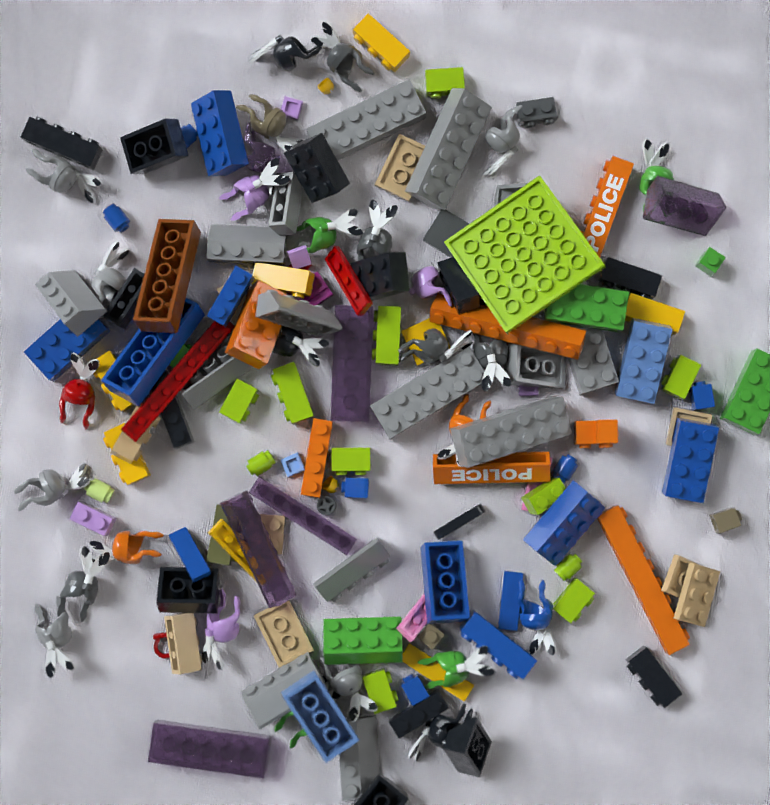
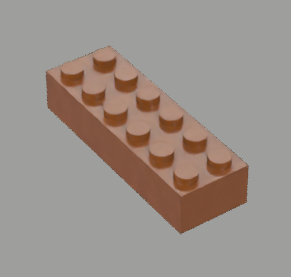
M158 219L133 318L140 331L178 333L201 235L195 220Z

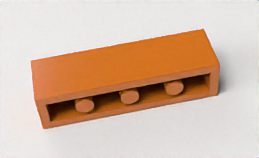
M313 418L301 495L321 498L333 421Z

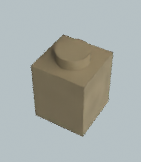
M735 507L709 515L715 533H723L741 526L740 521H742L739 510H736Z
M426 624L417 635V638L433 650L445 634L434 624Z

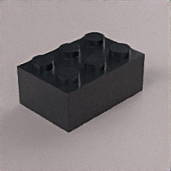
M165 118L120 137L130 174H146L189 156L178 119Z
M323 133L301 141L284 152L286 159L311 203L337 194L350 184Z
M386 252L351 263L352 269L371 301L410 291L406 252Z
M160 567L156 600L159 612L218 613L219 569L209 568L211 575L193 583L185 567Z

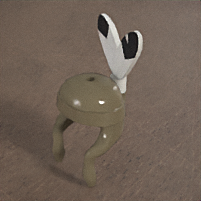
M250 94L249 97L253 101L264 105L263 122L256 117L254 110L246 105H236L237 109L250 114L251 127L256 133L277 143L285 152L295 144L303 141L301 139L279 136L286 126L287 117L285 112L278 107L273 109L267 100L260 98L258 95Z

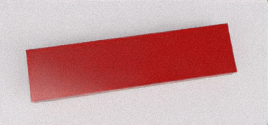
M334 246L324 259L357 316H363L372 306L373 302L341 248Z

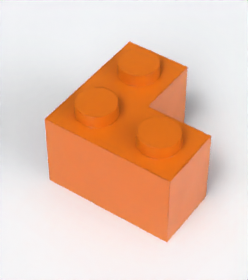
M618 420L574 422V445H579V448H591L593 444H598L599 448L613 447V444L618 443Z

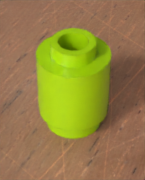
M269 450L261 451L247 460L249 464L246 467L251 475L256 474L258 477L272 468L276 461Z
M569 553L556 565L557 567L554 571L565 581L572 578L582 568L580 564L583 561L576 554L571 555Z

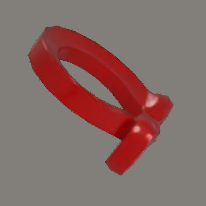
M166 632L154 634L155 654L161 658H169V653H162L158 649L160 639L167 638Z

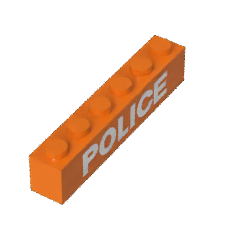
M612 156L610 161L606 160L602 171H605V175L603 178H599L596 186L599 189L598 194L592 197L590 203L592 210L590 214H586L583 222L586 227L584 232L581 231L599 258L634 163Z
M549 451L515 452L469 468L457 465L456 454L446 459H438V454H433L434 484L550 482Z

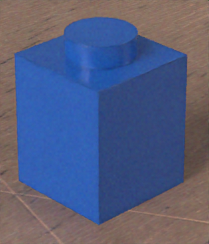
M705 381L695 382L694 386L689 389L692 410L715 407L712 385L705 384Z
M411 673L403 678L404 682L401 683V686L412 706L429 697V693L418 674L413 675Z

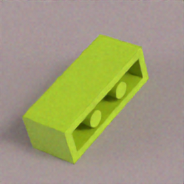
M378 306V311L374 310V322H377V330L373 329V341H376V349L372 348V360H376V365L399 366L398 350L400 344L401 307Z
M295 362L272 369L274 373L271 375L274 386L278 385L280 390L277 393L281 404L285 403L287 409L284 411L287 422L291 421L292 424H296L314 417Z

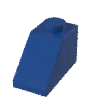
M346 478L345 482L342 481L341 493H345V497L368 498L369 479Z

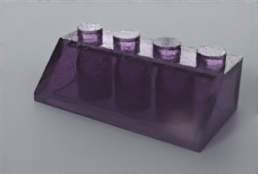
M656 176L646 193L643 219L706 236L727 207L719 193Z

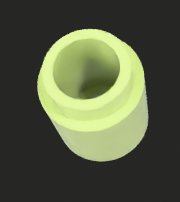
M96 478L93 481L90 480V483L84 488L87 491V496L107 504L115 491L110 485Z

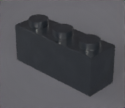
M451 257L437 262L440 278L448 295L451 297L457 313L461 314L479 308V299L482 297L456 259Z
M610 257L606 258L604 262L605 268L602 269L598 280L602 282V286L611 289L614 286L620 288L621 291H627L629 294L635 293L648 299L656 297L663 275Z
M136 268L133 269L108 307L107 312L103 315L124 330L134 317L144 278V273Z
M643 645L625 659L628 662L626 667L633 675L637 674L641 679L638 681L645 691L649 689L652 693L650 698L657 706L661 705L663 708H666L683 694L646 646Z
M436 689L426 699L413 706L410 705L389 718V724L398 739L449 709L439 689Z

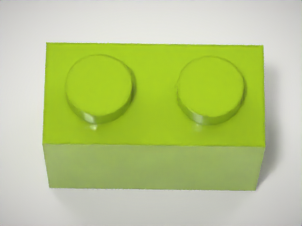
M463 67L426 69V97L440 99L442 96H449L452 88H465Z
M679 355L677 358L673 357L669 364L671 370L668 375H664L660 383L662 385L661 391L679 400H684L701 364L683 355Z
M236 379L219 413L240 424L242 421L246 422L251 413L248 411L251 404L255 405L260 396L257 394L259 390Z
M332 448V471H336V475H347V471H355V475H367V471H371L370 448Z
M551 477L550 482H543L522 496L521 499L530 514L539 515L550 508L566 488L560 478Z
M574 578L553 603V610L570 624L572 621L576 622L582 615L580 611L594 601L593 596L595 593L580 580Z
M381 668L362 675L368 697L378 707L376 711H373L374 715L397 707L396 702L399 699L396 690L391 689L390 683L393 681L389 671L386 672L385 668Z

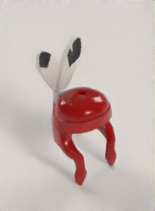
M72 353L71 362L80 375V379L69 381L63 388L59 401L61 413L59 419L61 424L66 420V401L77 405H88L82 422L86 430L89 427L88 418L93 413L95 405V392L92 385L88 382V378L99 367V360L93 359L85 366L81 357L76 353Z

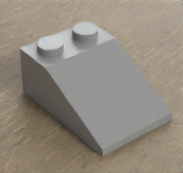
M518 344L507 345L508 357L504 365V371L508 374L511 385L565 388V356Z

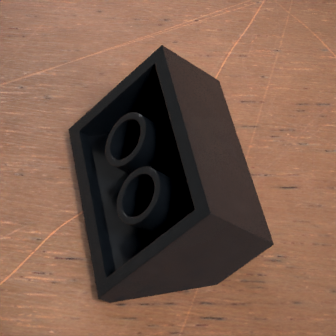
M472 717L451 729L447 737L444 738L442 746L444 752L459 773L480 777L492 741L478 718Z
M378 774L354 805H405L409 797L392 780Z

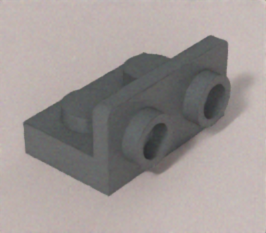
M554 97L516 102V107L519 105L523 106L517 111L519 126L531 128L539 123L550 125L555 123L554 121H557L559 117L558 113H556Z

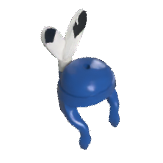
M521 579L518 603L522 610V613L519 614L521 624L527 629L538 630L530 644V654L537 653L544 641L548 653L554 656L557 647L552 633L548 629L550 620H552L553 604L545 598V581L542 580L538 588L539 599L544 606L542 608L540 605L524 599L525 584Z

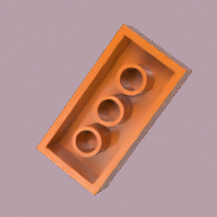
M257 280L249 287L225 351L226 354L257 369H261L268 364L282 326L256 317L258 295L265 293L267 290H275L280 295H287L260 280Z

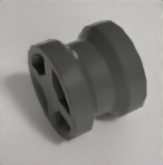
M323 496L317 501V510L322 515H330L336 509V502L332 497Z

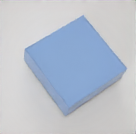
M298 452L281 459L288 478L305 470Z

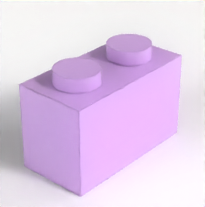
M77 502L70 517V520L103 536L109 535L117 519L85 502Z

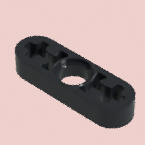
M480 503L436 529L433 533L439 540L486 511Z

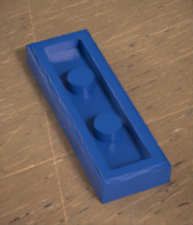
M186 527L168 535L193 583L211 575L208 565Z
M504 571L498 629L513 631L518 629L520 610L518 603L519 582L521 579L523 580V573Z

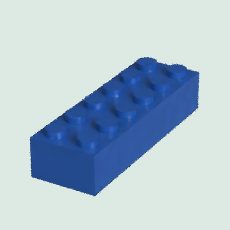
M188 298L185 299L178 333L143 332L138 329L101 379L108 390L139 407L205 316L198 303Z

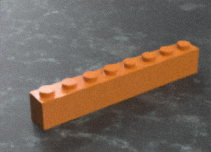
M437 293L430 308V322L464 331L471 330L475 334L576 360L579 359L585 342L586 330L534 317L506 334L487 305L480 304L479 308L458 314L453 303L450 307L444 295Z
M615 505L603 511L597 520L665 653L671 655L690 645L688 639H690L689 634L685 628H681L680 620L674 619L675 611L673 612L670 607L672 604L671 599L667 593L664 594L661 591L663 584L658 576H654L652 572L654 566L650 559L646 560L643 554L645 549L642 543L637 542L635 539L636 531L632 524L628 525L625 519L628 516L624 508Z

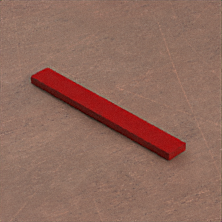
M214 321L120 430L131 440L137 442L234 329L235 325L229 322L225 328Z

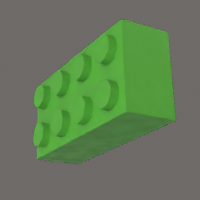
M580 284L546 307L544 320L620 333L624 330L629 292Z
M758 348L751 350L719 418L752 435L760 434L770 413V354Z
M401 617L323 619L324 664L403 662L402 634L396 629L401 623Z

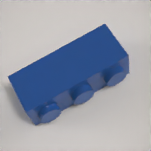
M235 266L208 312L207 317L226 328L255 279L254 276Z

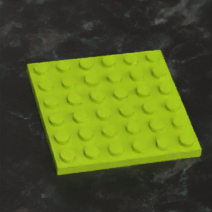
M540 175L444 241L506 334L605 268V264Z

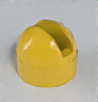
M325 78L319 83L317 88L327 95L334 90V84L329 78Z
M332 476L328 477L322 486L328 493L337 492L336 488L340 487L339 482Z

